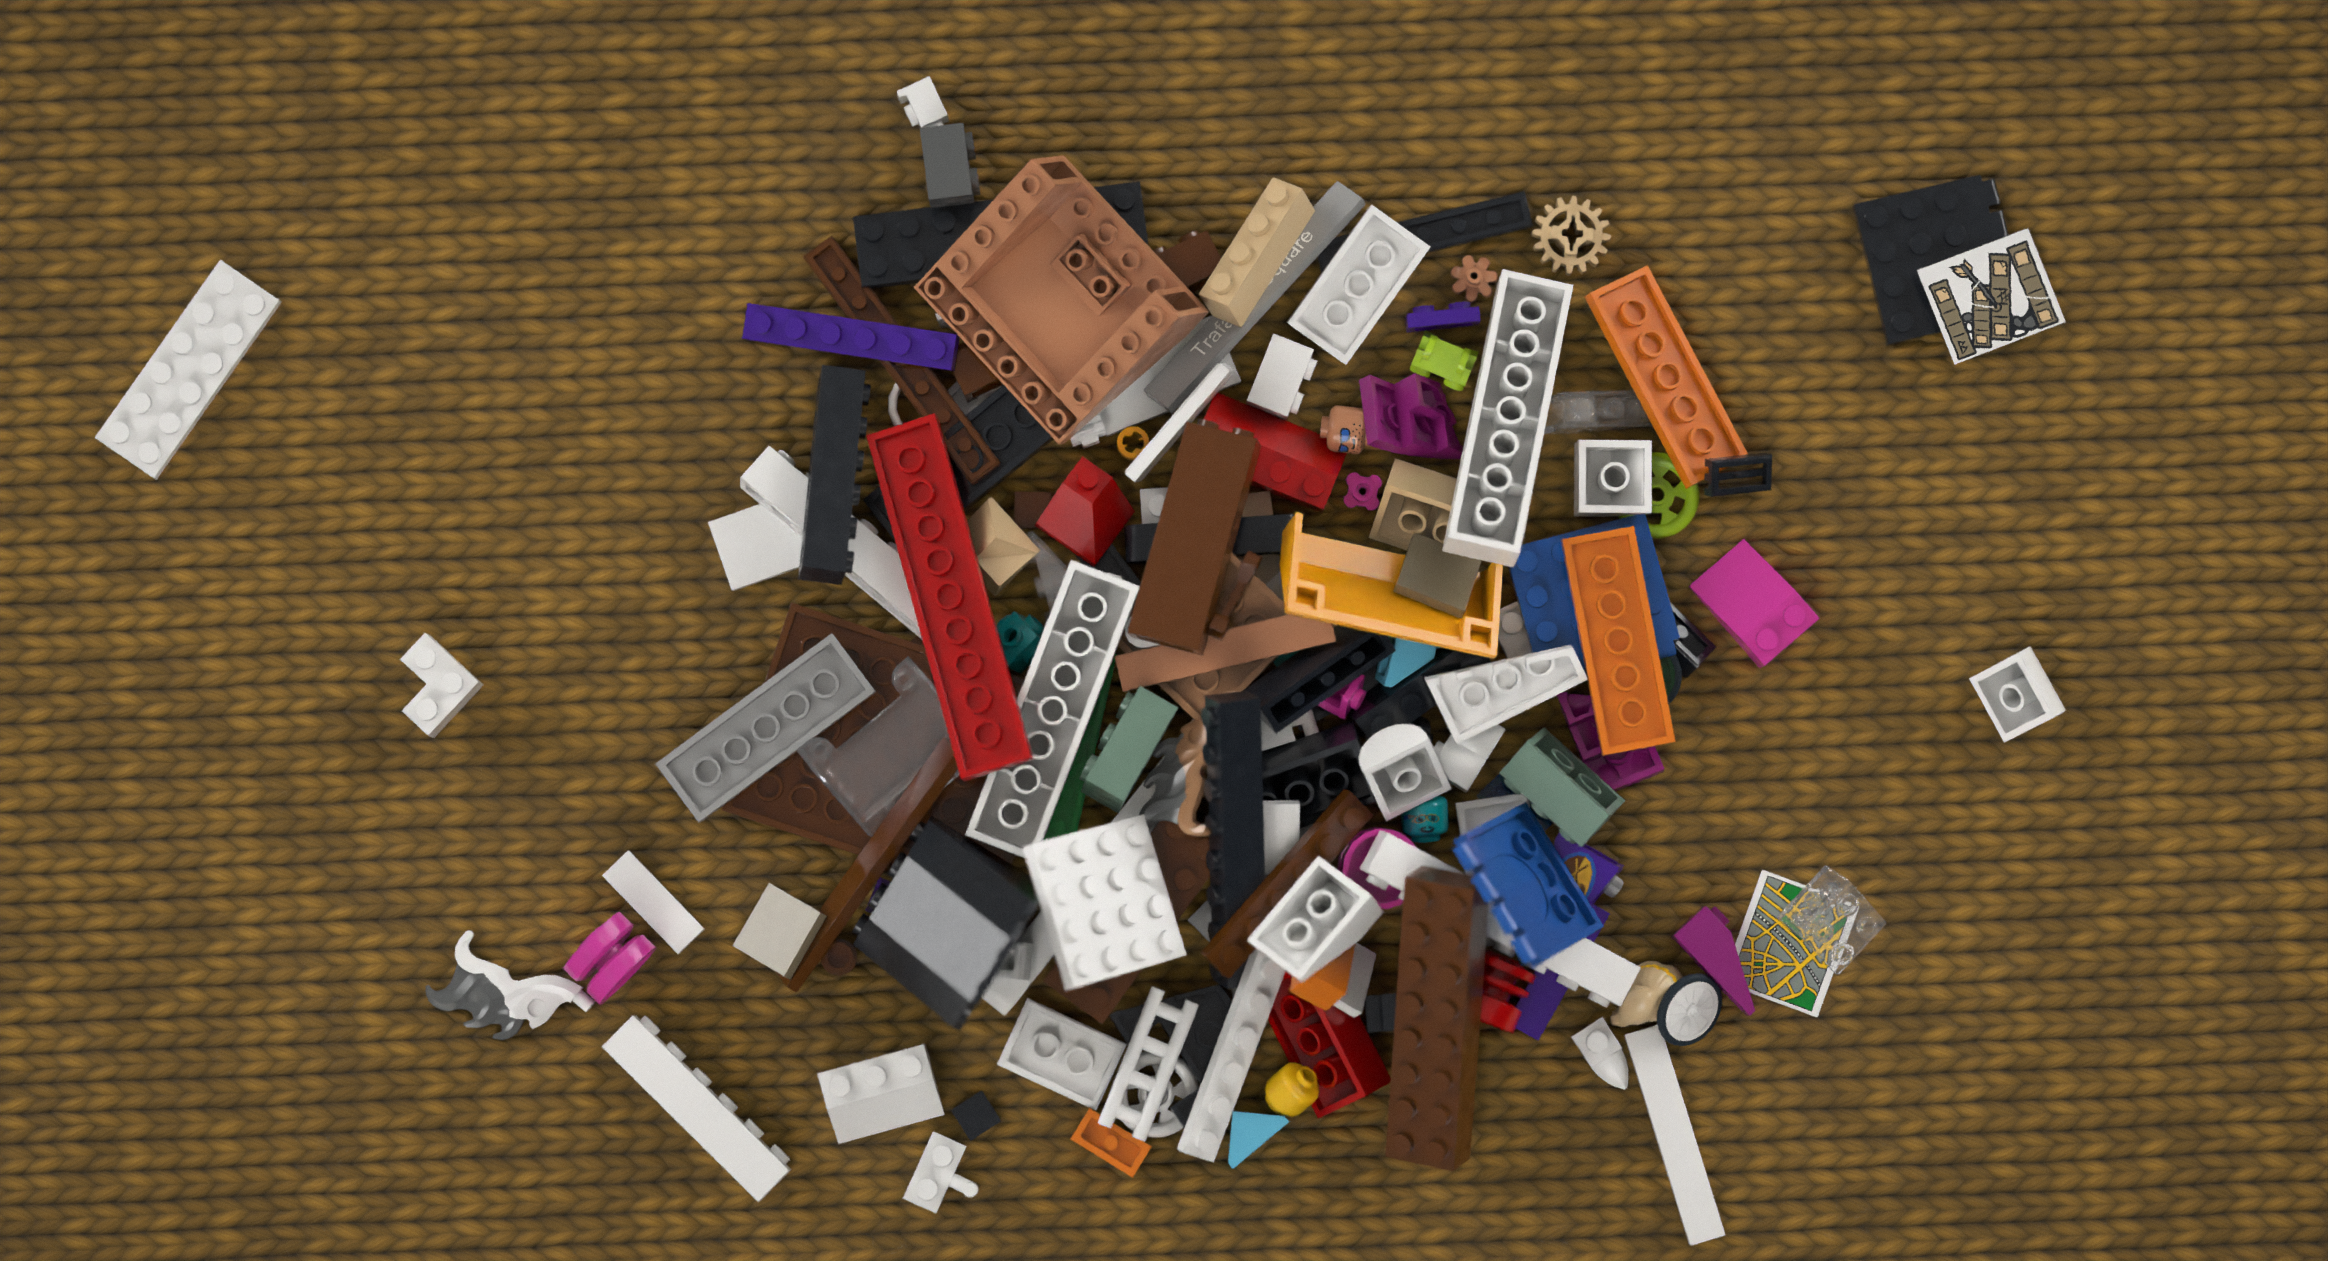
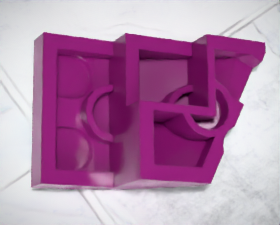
M1568 692L1556 695L1580 760L1615 792L1664 772V766L1655 746L1602 756L1591 696L1568 694Z

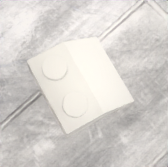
M1578 440L1574 444V516L1613 517L1652 513V440Z

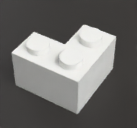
M424 633L400 659L426 683L402 712L432 738L437 736L483 686L473 674L427 633Z

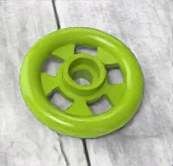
M1652 452V472L1654 474V477H1652V489L1658 488L1663 493L1661 501L1656 502L1652 500V513L1662 514L1660 524L1648 523L1653 539L1670 537L1682 531L1692 521L1699 505L1698 483L1686 489L1681 480L1673 488L1663 478L1671 470L1681 480L1668 454L1661 452ZM1674 496L1685 500L1679 514L1669 510L1674 501ZM1633 515L1618 516V517H1619V519H1622V518H1626V517L1633 516Z

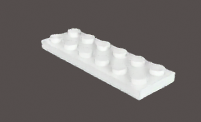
M220 260L95 438L157 480L282 302Z

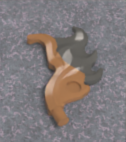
M1225 691L1223 693H1230L1235 691ZM1194 720L1181 728L1180 732L1184 734L1182 739L1168 738L1160 742L1152 754L1156 758L1165 754V758L1160 765L1156 766L1148 774L1143 784L1147 789L1154 784L1156 785L1151 799L1143 805L1139 815H1145L1149 832L1156 823L1169 821L1179 824L1181 830L1190 836H1208L1211 833L1209 827L1197 825L1195 820L1197 809L1204 794V781L1206 780L1204 771L1207 765L1203 758L1206 729L1203 726L1202 720Z

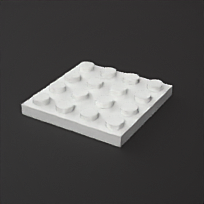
M1144 814L1023 847L1066 991L1187 955Z

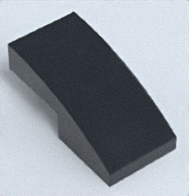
M1396 993L1366 996L1364 1004L1367 1033L1394 1031Z

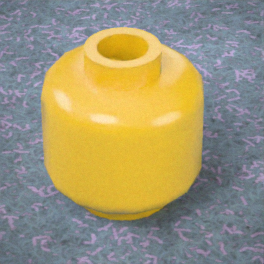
M1295 1062L1285 1064L1266 1082L1265 1098L1268 1106L1279 1115L1288 1117L1300 1115L1319 1096V1086L1314 1071L1307 1066Z

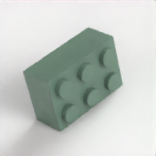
M1139 686L1135 695L1128 691L1115 716L1120 719L1119 723L1116 726L1110 722L1097 747L1102 750L1099 757L1092 754L1079 778L1084 782L1081 792L1119 813L1149 762L1156 746L1160 743L1171 724L1178 707L1142 686Z
M1545 727L1530 738L1499 772L1505 778L1504 782L1509 789L1516 794L1522 793L1532 802L1531 806L1539 816L1544 819L1550 818L1559 827V833L1563 838L1572 844L1577 843L1580 847L1591 839L1625 802L1618 793Z

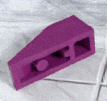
M1706 905L1702 906L1671 937L1718 984L1719 988L1745 1016H1750L1755 1012L1732 933L1726 927L1729 920L1715 906L1711 910Z

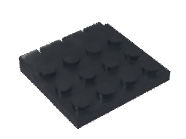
M1976 175L1865 201L1852 206L1887 346L1942 333L1917 270L2009 236L2003 210L1991 213L1989 211V207L2001 204L1995 179L1982 181L1981 175Z

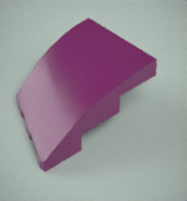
M1417 373L1395 384L1372 375L1359 380L1367 445L1415 457L1461 459L1464 446L1460 445L1453 429L1457 421L1447 405L1445 394L1439 382Z

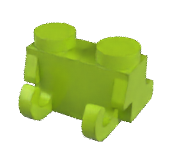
M1425 330L1410 370L1424 377H1430L1431 373L1445 378L1443 384L1447 387L1463 391L1479 352L1458 347L1439 339L1438 336Z

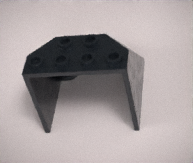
M930 816L927 823L920 821L910 835L909 839L915 843L908 854L901 851L887 874L893 878L890 884L886 885L882 882L868 905L874 909L871 915L867 916L863 913L852 930L853 933L858 935L853 945L952 1027L960 1031L1012 950L1039 900L1030 875L935 817Z

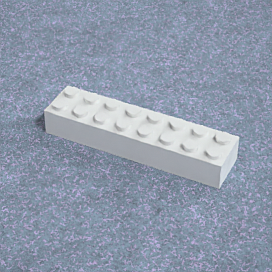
M1502 269L1494 295L1442 549L1443 552L1509 567L1515 566L1521 550L1573 285Z
M1070 561L1017 699L1034 759L988 774L965 835L1024 858L1026 857L1023 847L1044 840L1136 601L1140 586L1076 561Z

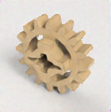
M1572 196L1569 204L1565 205L1560 197L1556 200L1557 208L1553 209L1548 204L1544 206L1543 210L1547 215L1546 218L1543 216L1536 217L1535 222L1541 226V229L1533 230L1531 236L1539 238L1540 242L1536 243L1533 249L1534 251H1544L1545 254L1540 260L1542 264L1549 260L1554 262L1552 266L1553 272H1556L1560 266L1565 267L1566 276L1571 275L1573 267H1577L1578 271L1584 274L1586 272V263L1593 267L1599 264L1595 256L1596 254L1606 255L1608 250L1601 243L1609 242L1611 235L1603 233L1602 230L1609 226V221H1599L1598 217L1602 212L1601 208L1595 209L1593 212L1589 210L1591 200L1587 199L1581 206L1577 204L1576 196ZM1566 213L1563 223L1559 226L1552 225V227H1548L1554 218ZM1580 215L1584 216L1593 228H1587L1580 220ZM1572 221L1574 234L1580 237L1576 238L1570 251L1568 237L1562 236V234H1566ZM1549 243L1556 244L1563 252L1562 257L1552 250ZM1594 245L1589 253L1577 258L1578 250L1582 246Z

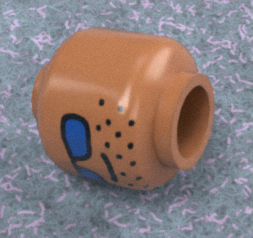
M1335 405L1332 407L1329 417L1322 416L1320 438H1327V448L1330 451L1360 454L1364 446L1370 447V445H1367L1363 408Z

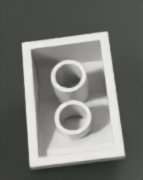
M1318 856L1247 941L1302 983L1357 943L1384 911L1372 895Z

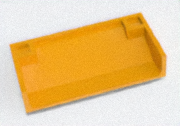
M1297 512L1283 529L1280 572L1285 614L1492 659L1497 657L1503 565L1491 563L1486 570L1477 573L1466 610L1460 619L1393 592L1405 555L1302 533L1303 514Z

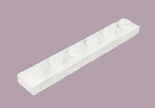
M1257 948L1247 960L1177 1150L1213 1163L1286 971Z

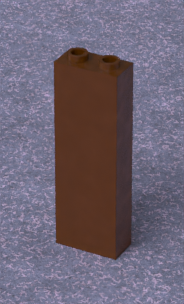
M1198 419L1197 424L1186 422L1127 631L1135 639L1201 656L1204 654L1209 636L1208 633L1211 629L1209 626L1215 615L1262 447L1259 441L1253 438L1254 433L1240 428H1233L1232 433L1219 430V424L1204 419Z

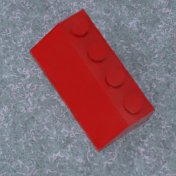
M1217 393L1212 399L1204 420L1219 424V430L1231 433L1233 428L1254 433L1253 438L1257 439L1262 446L1251 485L1265 491H1270L1272 494L1323 514L1347 453L1330 451L1327 448V438H1320L1318 433Z
M1285 971L1268 1016V1021L1289 1062L1307 1066L1316 1074L1319 1096L1311 1106L1317 1118L1319 1119L1391 1083V1078L1360 1016L1358 1015L1354 1018L1335 1006L1325 1011L1290 992L1292 975Z

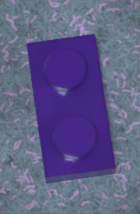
M1456 302L1448 304L1449 309L1437 311H1434L1433 305L1413 307V313H1407L1405 317L1406 332L1478 326L1481 321L1479 306L1470 307V302Z

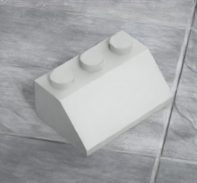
M926 1044L817 1073L838 1144L945 1115Z

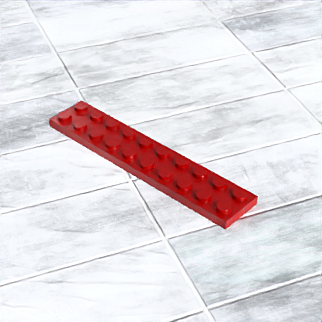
M933 413L866 435L961 780L967 781L1033 760L1031 747L938 416Z

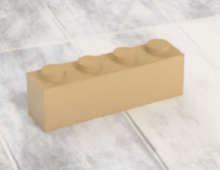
M1274 177L1271 179L1199 293V296L1213 317L1242 328L1315 212L1302 188Z

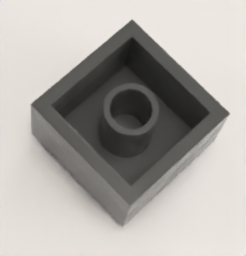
M963 123L920 128L928 198L931 208L974 203V196L980 195L977 168H970L969 160H976L972 132L965 133Z

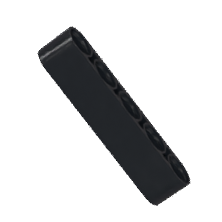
M1294 514L1242 517L1232 552L1237 557L1245 556L1247 551L1257 555L1280 554L1282 531ZM1158 523L1124 526L1126 563H1147Z

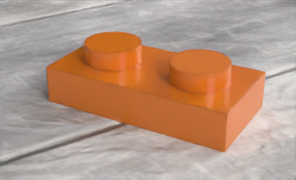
M1089 1108L1071 1140L1133 1178L1152 1146L1132 1137L1130 1132L1114 1122L1112 1128L1099 1124L1098 1121L1101 1114Z

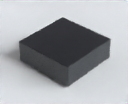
M982 1090L951 1110L970 1141L1001 1122V1119Z

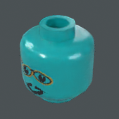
M1438 795L1402 813L1401 824L1404 834L1411 836V841L1413 842L1439 841L1441 839L1440 835L1446 833L1449 828L1447 799Z

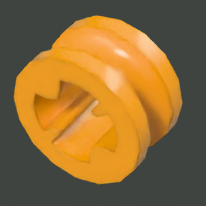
M1136 426L1127 427L1122 430L1117 439L1118 451L1129 460H1135L1149 443L1147 433ZM1133 434H1138L1141 436L1139 442H1144L1142 449L1135 448L1133 453L1126 451L1127 444L1123 445L1124 438H1132Z

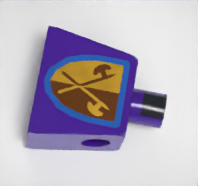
M1560 833L1553 846L1592 907L1620 873L1624 865L1586 843L1582 847L1577 843L1572 844L1563 838Z

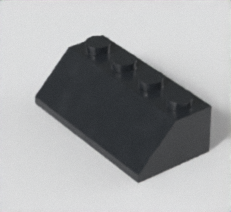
M1352 720L1297 739L1294 742L1263 751V801L1299 800L1300 828L1314 824L1343 789L1351 791L1364 806L1377 802L1359 764V754L1363 744L1354 721Z

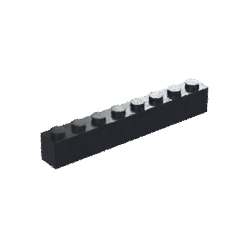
M1247 691L1205 696V707L1202 709L1201 715L1203 726L1206 729L1203 758L1207 765L1204 794L1208 800V815L1205 817V826L1211 829V833L1208 835L1209 851L1206 853V865L1210 872V886L1207 888V900L1211 907V922L1208 924L1210 941L1265 879L1261 701L1259 697ZM1247 960L1230 979L1222 976L1210 962L1209 971L1213 980L1227 989L1237 988Z

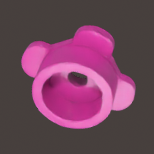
M1356 472L1350 473L1346 478V483L1349 486L1348 494L1344 497L1345 505L1349 508L1358 506L1366 507L1369 511L1375 510L1379 506L1377 493L1382 485L1381 479L1377 475L1363 477ZM1361 488L1366 489L1365 495L1359 493Z

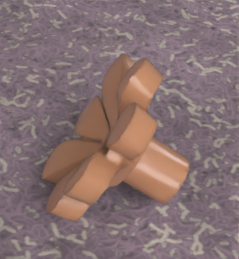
M1471 255L1464 256L1462 258L1463 267L1454 266L1450 272L1453 278L1458 279L1452 285L1453 292L1461 294L1465 291V299L1470 303L1477 301L1479 293L1484 298H1489L1493 290L1488 284L1497 282L1498 274L1495 271L1487 270L1490 265L1489 259L1481 257L1475 263ZM1471 275H1476L1477 279H1472Z

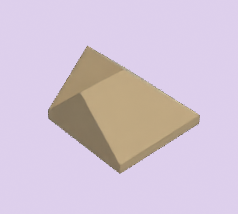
M991 497L967 522L985 586L996 596L1041 550Z

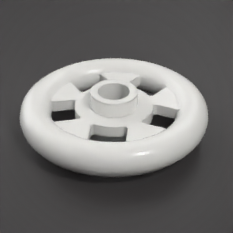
M1147 1051L1142 1052L1134 1070L1139 1071L1146 1066L1152 1065L1155 1075L1151 1077L1155 1078L1163 1057ZM1181 1057L1178 1058L1174 1068L1181 1081L1175 1087L1169 1081L1157 1111L1160 1112L1158 1123H1152L1147 1137H1166L1183 1128L1173 1112L1168 1110V1107L1172 1104L1174 1096L1184 1099L1199 1089V1084ZM1128 1084L1127 1090L1138 1087ZM1138 1088L1137 1094L1140 1103L1129 1105L1126 1090L1121 1105L1141 1112L1149 1091ZM1122 1121L1130 1130L1134 1132V1129L1136 1127L1135 1125Z

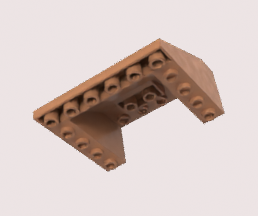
M1065 156L1031 159L914 286L915 290L1059 445L1066 443L1174 348L1210 312Z

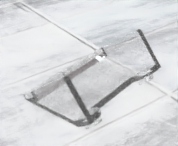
M909 656L899 663L892 673V684L900 696L836 749L829 740L816 737L808 740L796 750L823 784L871 837L942 738L946 737L950 740L936 687ZM958 769L947 785L960 775Z

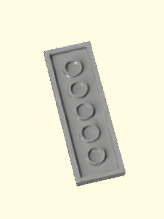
M831 633L658 761L656 766L696 820L701 823L875 694L876 691L833 633Z

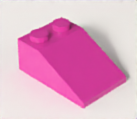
M1744 539L1688 586L1759 668L1769 663L1820 619L1796 590Z

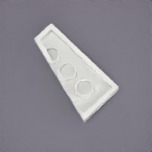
M1571 645L1424 677L1456 744L1588 680Z

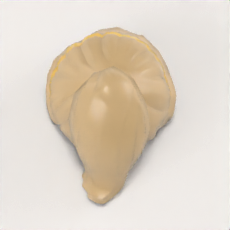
M1646 961L1639 964L1638 966L1641 969L1621 1007L1618 1006V1008L1612 1011V1016L1610 1017L1611 1025L1626 1027L1628 1025L1643 1024L1647 1021H1657L1658 1008L1664 994L1677 980L1682 978L1679 970L1673 965H1662L1657 961Z

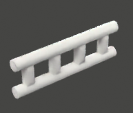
M1151 986L1098 1121L1099 1124L1108 1128H1112L1115 1118L1135 1125L1132 1137L1144 1142L1147 1139L1199 1007V1004L1189 1000H1185L1182 1010L1161 1001L1165 991ZM1155 1016L1176 1023L1168 1044L1148 1036ZM1142 1050L1163 1057L1155 1078L1134 1070ZM1128 1084L1149 1091L1141 1112L1121 1105Z

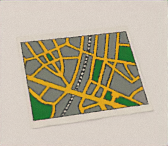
M1762 870L1735 943L1749 992L1818 1018L1858 905Z

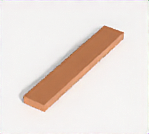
M1289 614L1228 629L1222 640L1209 635L1203 656L1159 645L1117 655L1115 660L1122 690L1127 692L1138 689L1139 686L1144 688L1337 642L1333 624Z

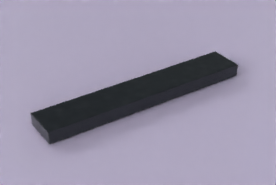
M1525 191L1397 222L1430 246L1427 253L1533 228ZM1349 234L1335 237L1317 257L1321 273Z

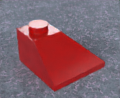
M1082 456L1063 481L1035 526L1095 567L1130 520L1135 510L1113 477Z

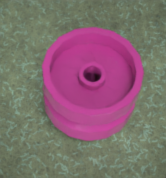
M1372 827L1359 831L1339 853L1337 870L1372 895L1381 909H1388L1403 904V900L1398 898L1401 891L1388 885L1385 891L1366 881L1369 874L1360 870V867L1380 830L1414 847L1415 845L1408 837L1395 830Z
M617 912L602 926L595 929L581 943L563 968L577 982L585 980L598 970L597 974L589 982L586 992L600 1005L614 995L656 950V947L644 935L635 936L622 946L623 942L631 934L633 924L621 912Z

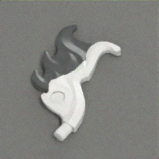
M470 930L465 931L455 947L457 966L450 984L440 991L433 990L430 985L426 986V996L434 1007L445 1011L466 1009L472 1013L473 1020L464 1022V1026L481 1028L490 1024H500L502 1031L493 1035V1039L499 1040L509 1039L516 1035L522 1028L525 1019L530 1021L529 1026L532 1029L541 1026L550 1019L560 1005L567 1001L570 1003L573 1001L585 1012L595 1003V1000L582 990L584 987L557 975H540L520 981L512 979L508 969L479 959L470 952L469 944L474 937V932Z

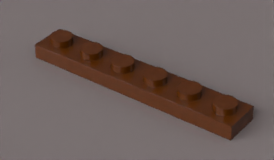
M1343 789L1200 953L1222 976L1230 979L1256 949L1247 939L1313 861L1319 856L1331 864L1373 814L1351 791Z

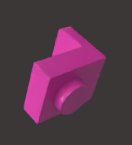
M1360 675L1317 706L1345 719L1352 708L1357 710L1366 696L1367 691L1363 689L1365 676Z

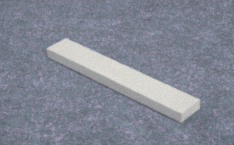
M1658 1025L1625 1034L1627 1047L1688 1243L1692 1246L1724 1236L1723 1225L1665 1039L1660 1034Z

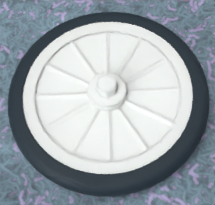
M1697 973L1680 978L1666 991L1658 1008L1657 1025L1660 1034L1667 1042L1676 1046H1687L1698 1042L1711 1031L1718 1020L1722 1007V995L1718 984L1711 977Z

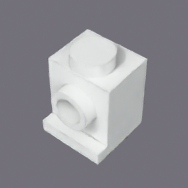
M930 76L897 91L901 104L909 102V105L905 106L904 110L912 127L918 124L920 128L940 126L949 121L948 114Z

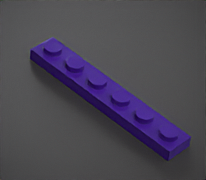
M747 303L742 339L950 371L955 370L960 338L957 334Z

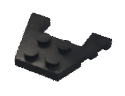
M1220 984L1176 995L1161 1001L1181 1010L1185 1000L1199 1004L1180 1055L1200 1085L1232 1003ZM1144 1004L1109 1015L1126 1043L1130 1042ZM1155 1016L1151 1028L1159 1023L1170 1039L1176 1023ZM1199 1089L1170 1107L1183 1129Z

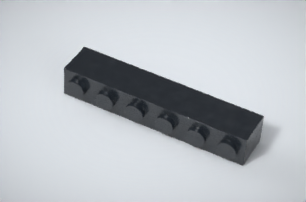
M822 365L820 371L798 580L842 585L845 573H852L854 551H848L849 539L855 540L858 518L851 517L852 505L858 506L861 491V484L855 483V473L862 472L864 451L858 450L859 439H865L867 429V417H861L862 405L868 406L871 384H864L865 370Z

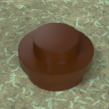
M835 939L821 959L824 969L833 975H845L852 971L857 963L855 947L844 939Z

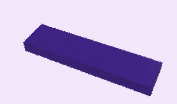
M1593 904V910L1604 925L1610 913ZM1601 929L1586 937V939L1594 942ZM1549 969L1546 970L1544 975L1534 971L1533 974L1536 975L1534 984L1528 983L1524 989L1530 993L1528 998H1519L1515 1007L1522 1011L1516 1029L1537 1041L1540 1039L1568 989L1556 982L1559 975Z

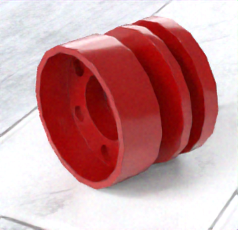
M1486 950L1480 1022L1513 1034L1522 1011L1509 1003V999L1511 996L1528 998L1530 993L1515 986L1517 979L1534 984L1536 975L1528 972L1519 962Z

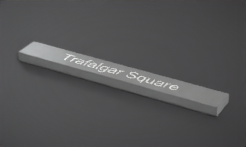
M1337 181L1313 206L1315 209L1314 214L1242 328L1211 316L1144 389L1147 396L1172 414L1196 389L1216 364L1220 363L1366 205L1363 198Z

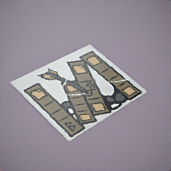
M2028 228L1917 270L1954 364L2066 322Z

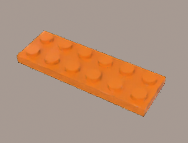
M1648 265L1592 291L1584 297L1686 489L1703 481L1705 473H1709V467L1705 466V459L1748 454ZM1730 467L1719 468V472L1724 471Z
M1634 526L1562 539V550L1602 756L1676 742Z

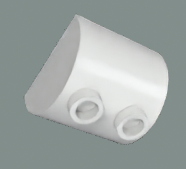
M2031 646L1969 678L2004 743L2066 711Z
M1398 724L1384 728L1371 736L1360 751V767L1386 821L1452 789L1428 735L1418 726Z

